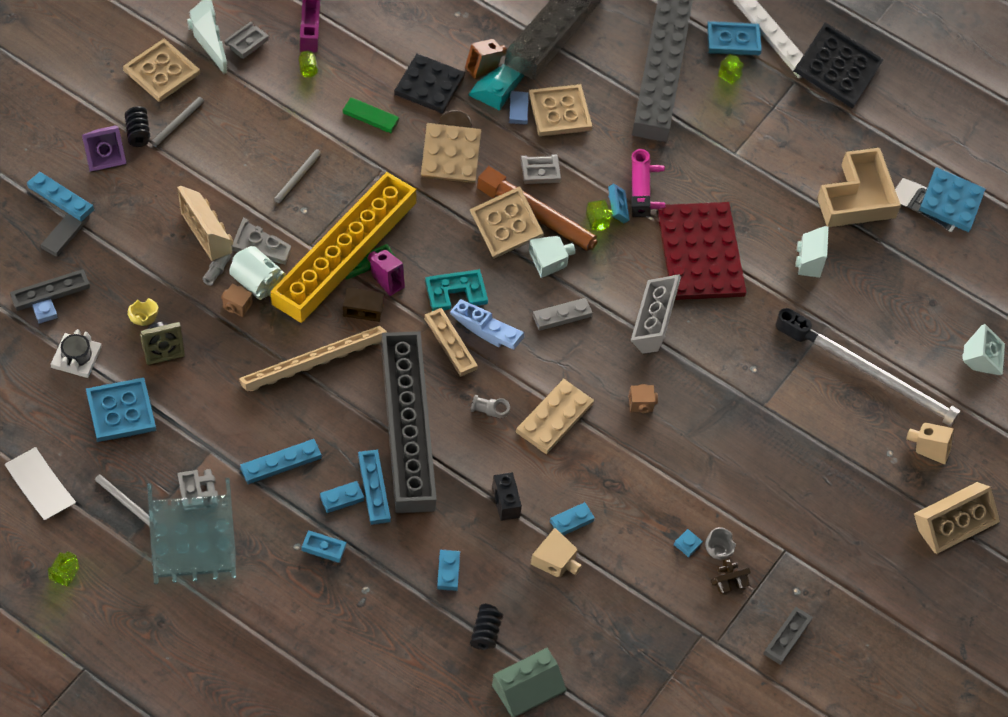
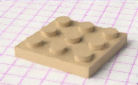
M162 39L123 66V71L158 102L200 74V69L166 39Z
M581 84L529 90V99L539 136L592 131V123Z
M427 123L421 177L475 183L481 129Z
M520 186L470 209L472 217L493 259L529 243L530 239L544 236Z

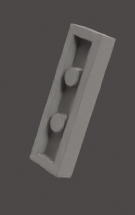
M583 298L533 311V318L540 331L592 317L593 312L587 299Z

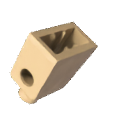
M923 423L920 431L909 429L907 440L917 443L916 452L918 454L946 464L952 447L954 429Z
M555 528L532 554L531 565L556 577H561L566 570L577 575L582 568V565L575 561L577 548Z

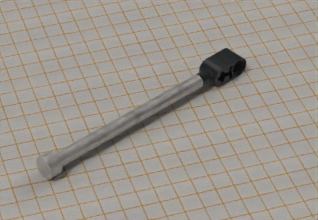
M783 308L779 311L775 325L782 333L799 342L808 339L944 418L942 422L950 427L957 419L961 410L954 406L950 408L944 406L811 329L812 324L809 319L792 309Z

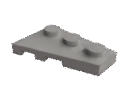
M244 217L231 246L232 251L235 252L255 246L271 261L286 265L291 252V245L274 235L270 236L261 227H255L250 224L249 220Z

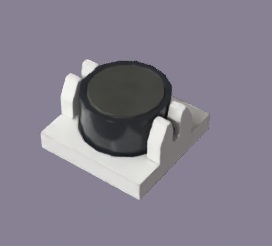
M78 329L72 335L65 333L51 362V368L88 378L102 348V343L91 341V336L88 332H85L82 336Z

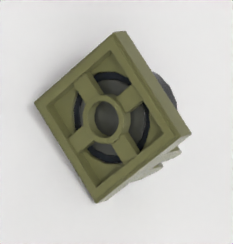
M157 322L148 327L147 330L141 331V344L147 365L185 356L179 322L172 324Z

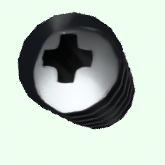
M142 106L132 107L125 112L128 143L133 147H143L148 144V139L151 137L147 109Z
M486 603L479 606L471 636L472 640L470 641L471 647L479 650L496 647L494 641L498 639L496 634L500 631L498 627L501 626L502 622L500 620L503 619V614L495 606Z

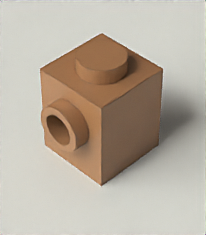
M232 284L229 289L224 290L221 297L223 308L229 313H235L241 317L245 315L252 305V293L242 286Z
M641 384L630 387L628 395L630 412H653L655 404H658V393H654V385Z

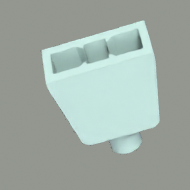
M553 236L530 239L528 251L542 278L565 268L568 263V256L575 254V247L573 243L563 245L560 237Z

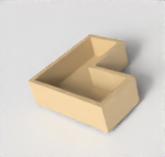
M880 148L845 152L842 168L847 182L821 185L817 197L826 225L834 227L896 218L901 204Z

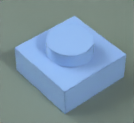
M51 299L32 304L39 324L57 318V313Z

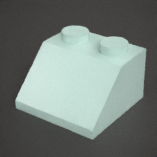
M828 226L805 233L802 236V240L798 241L796 252H799V256L796 258V267H799L798 275L820 278L827 258Z

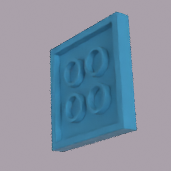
M936 167L919 211L969 232L986 188Z
M144 378L86 388L97 442L156 431Z

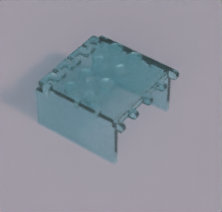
M226 478V495L212 496V502H208V496L191 497L192 504H188V498L171 499L172 505L167 504V499L153 500L152 485L148 483L154 584H158V577L172 576L173 583H177L176 576L193 575V581H197V574L213 573L214 580L218 579L217 573L231 572L232 578H236L230 478Z

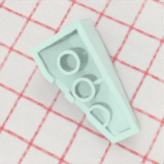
M202 0L190 11V19H187L189 30L192 29L194 37L224 74L227 73V60L222 41H220L219 27L216 25V15L212 0Z

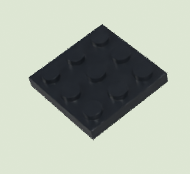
M416 53L395 88L394 95L443 114L464 79L465 72Z

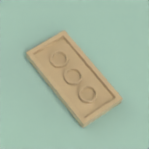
M563 379L516 428V433L547 454L593 405L594 400Z

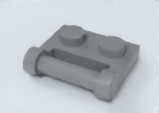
M557 154L546 157L521 156L524 184L560 183L561 175Z

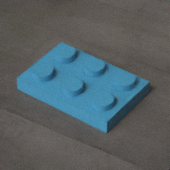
M708 21L709 53L761 55L759 24Z

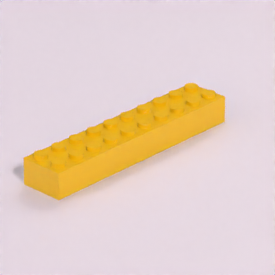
M386 172L270 291L272 305L302 323L416 204V189Z

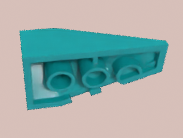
M520 54L515 55L477 81L469 92V96L497 110H501L510 97L511 91L515 90L532 66L533 61Z

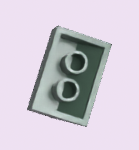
M548 648L493 675L492 686L511 717H517L566 692L559 666Z

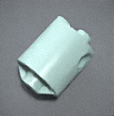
M250 246L236 253L229 269L230 275L259 300L268 295L271 297L270 291L286 275L284 271L255 246Z

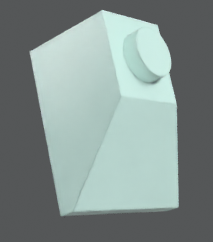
M984 324L964 345L963 361L974 371L1002 375L1005 343Z

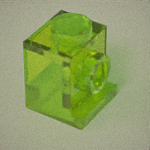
M729 54L721 62L718 76L732 85L742 76L743 63L737 56ZM730 70L732 73L731 75H729L726 72Z
M60 552L52 566L48 569L49 579L68 587L79 569V561L76 555L71 552H66V554Z

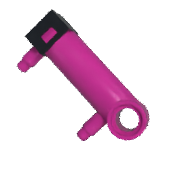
M644 149L636 150L632 154V217H651V209L665 208V202H650V172L665 171V166L650 165V155Z

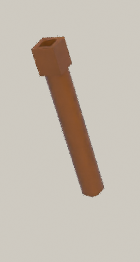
M490 166L478 177L477 189L492 198L517 188L506 181L505 175ZM523 191L538 222L586 251L593 250L598 243V240H596L597 235Z

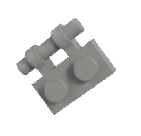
M211 469L204 470V476L200 477L198 476V470L178 473L184 511L204 508L203 501H209L211 508L218 506V492L215 491L214 487L216 481ZM201 485L206 486V492H201Z

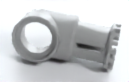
M475 395L471 412L479 411L486 413L487 416L504 418L510 412V404L505 399L487 400ZM504 404L507 410L500 413L496 410V406Z

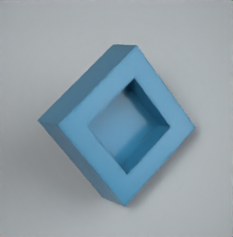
M687 529L675 541L674 546L690 557L702 545L703 541Z

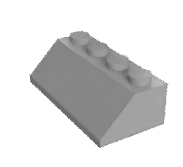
M680 275L647 281L631 337V342L642 354L658 351L663 342L681 279Z

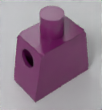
M383 250L378 254L373 251L368 255L367 259L371 262L373 278L389 296L405 288L403 263L387 250Z

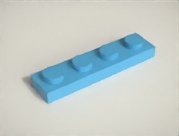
M41 172L37 173L27 182L29 189L79 221H83L94 211L92 204Z
M315 439L240 464V469L247 484H251L321 459L322 454Z
M378 450L358 452L370 524L390 522L391 517Z

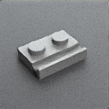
M249 22L227 38L225 45L229 46L233 52L244 59L269 40V36L260 28L254 26L252 22Z

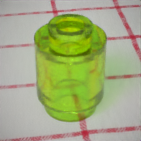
M311 51L302 52L298 58L300 73L304 77H313L318 73L316 56Z

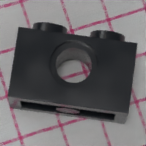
M513 472L494 475L492 489L500 521L520 518L522 505Z

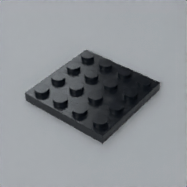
M825 22L793 72L853 109L884 59Z

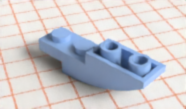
M460 299L450 311V314L463 326L497 347L505 345L514 350L525 337L523 331L492 318V313Z

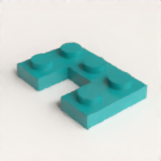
M480 269L425 277V285L432 312L440 308L443 311L451 310L449 298L451 293L466 292L468 303L475 306L488 304V297Z

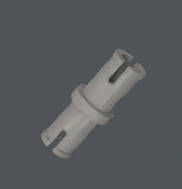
M231 254L211 262L209 270L202 278L205 284H214L219 274L224 272L225 265L232 257L230 256Z

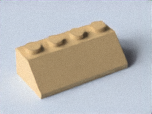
M183 186L177 187L181 214L211 261L231 254L233 239L230 234H226L223 223H219L216 212L214 210L211 211L208 200L204 199L197 191Z
M978 482L914 513L920 534L936 554L1000 522L991 487Z

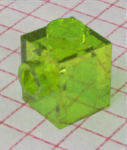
M606 200L588 202L586 215L591 231L609 228L610 221L613 220V213L611 209H608Z

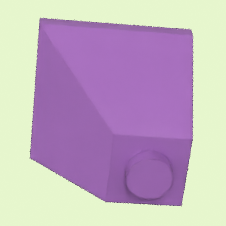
M116 125L97 129L82 135L90 171L126 164L119 128Z

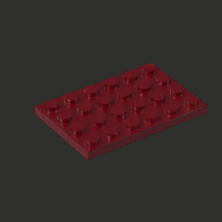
M729 202L667 204L665 208L657 209L668 276H681L675 300L746 296L747 292Z

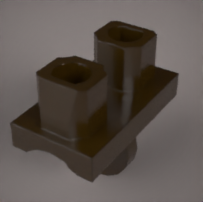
M729 559L723 560V566L718 567V572H725L726 574L711 579L712 585L716 584L720 594L732 591L729 580L735 579L737 589L749 586L748 574L751 573L750 568L733 572V569L738 568V563L731 564Z

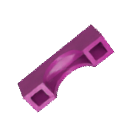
M302 0L301 52H318L320 0Z

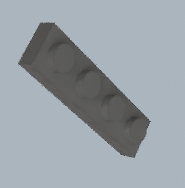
M82 269L10 292V297L16 311L32 307V304L48 299L54 300L89 289L90 283Z

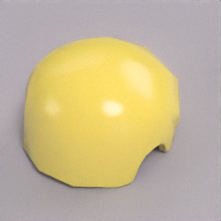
M147 299L146 302L137 300L133 305L129 306L127 314L134 324L147 326L155 321L159 307L152 299Z

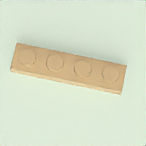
M440 308L425 314V321L459 376L461 377L477 370L478 365L443 309Z

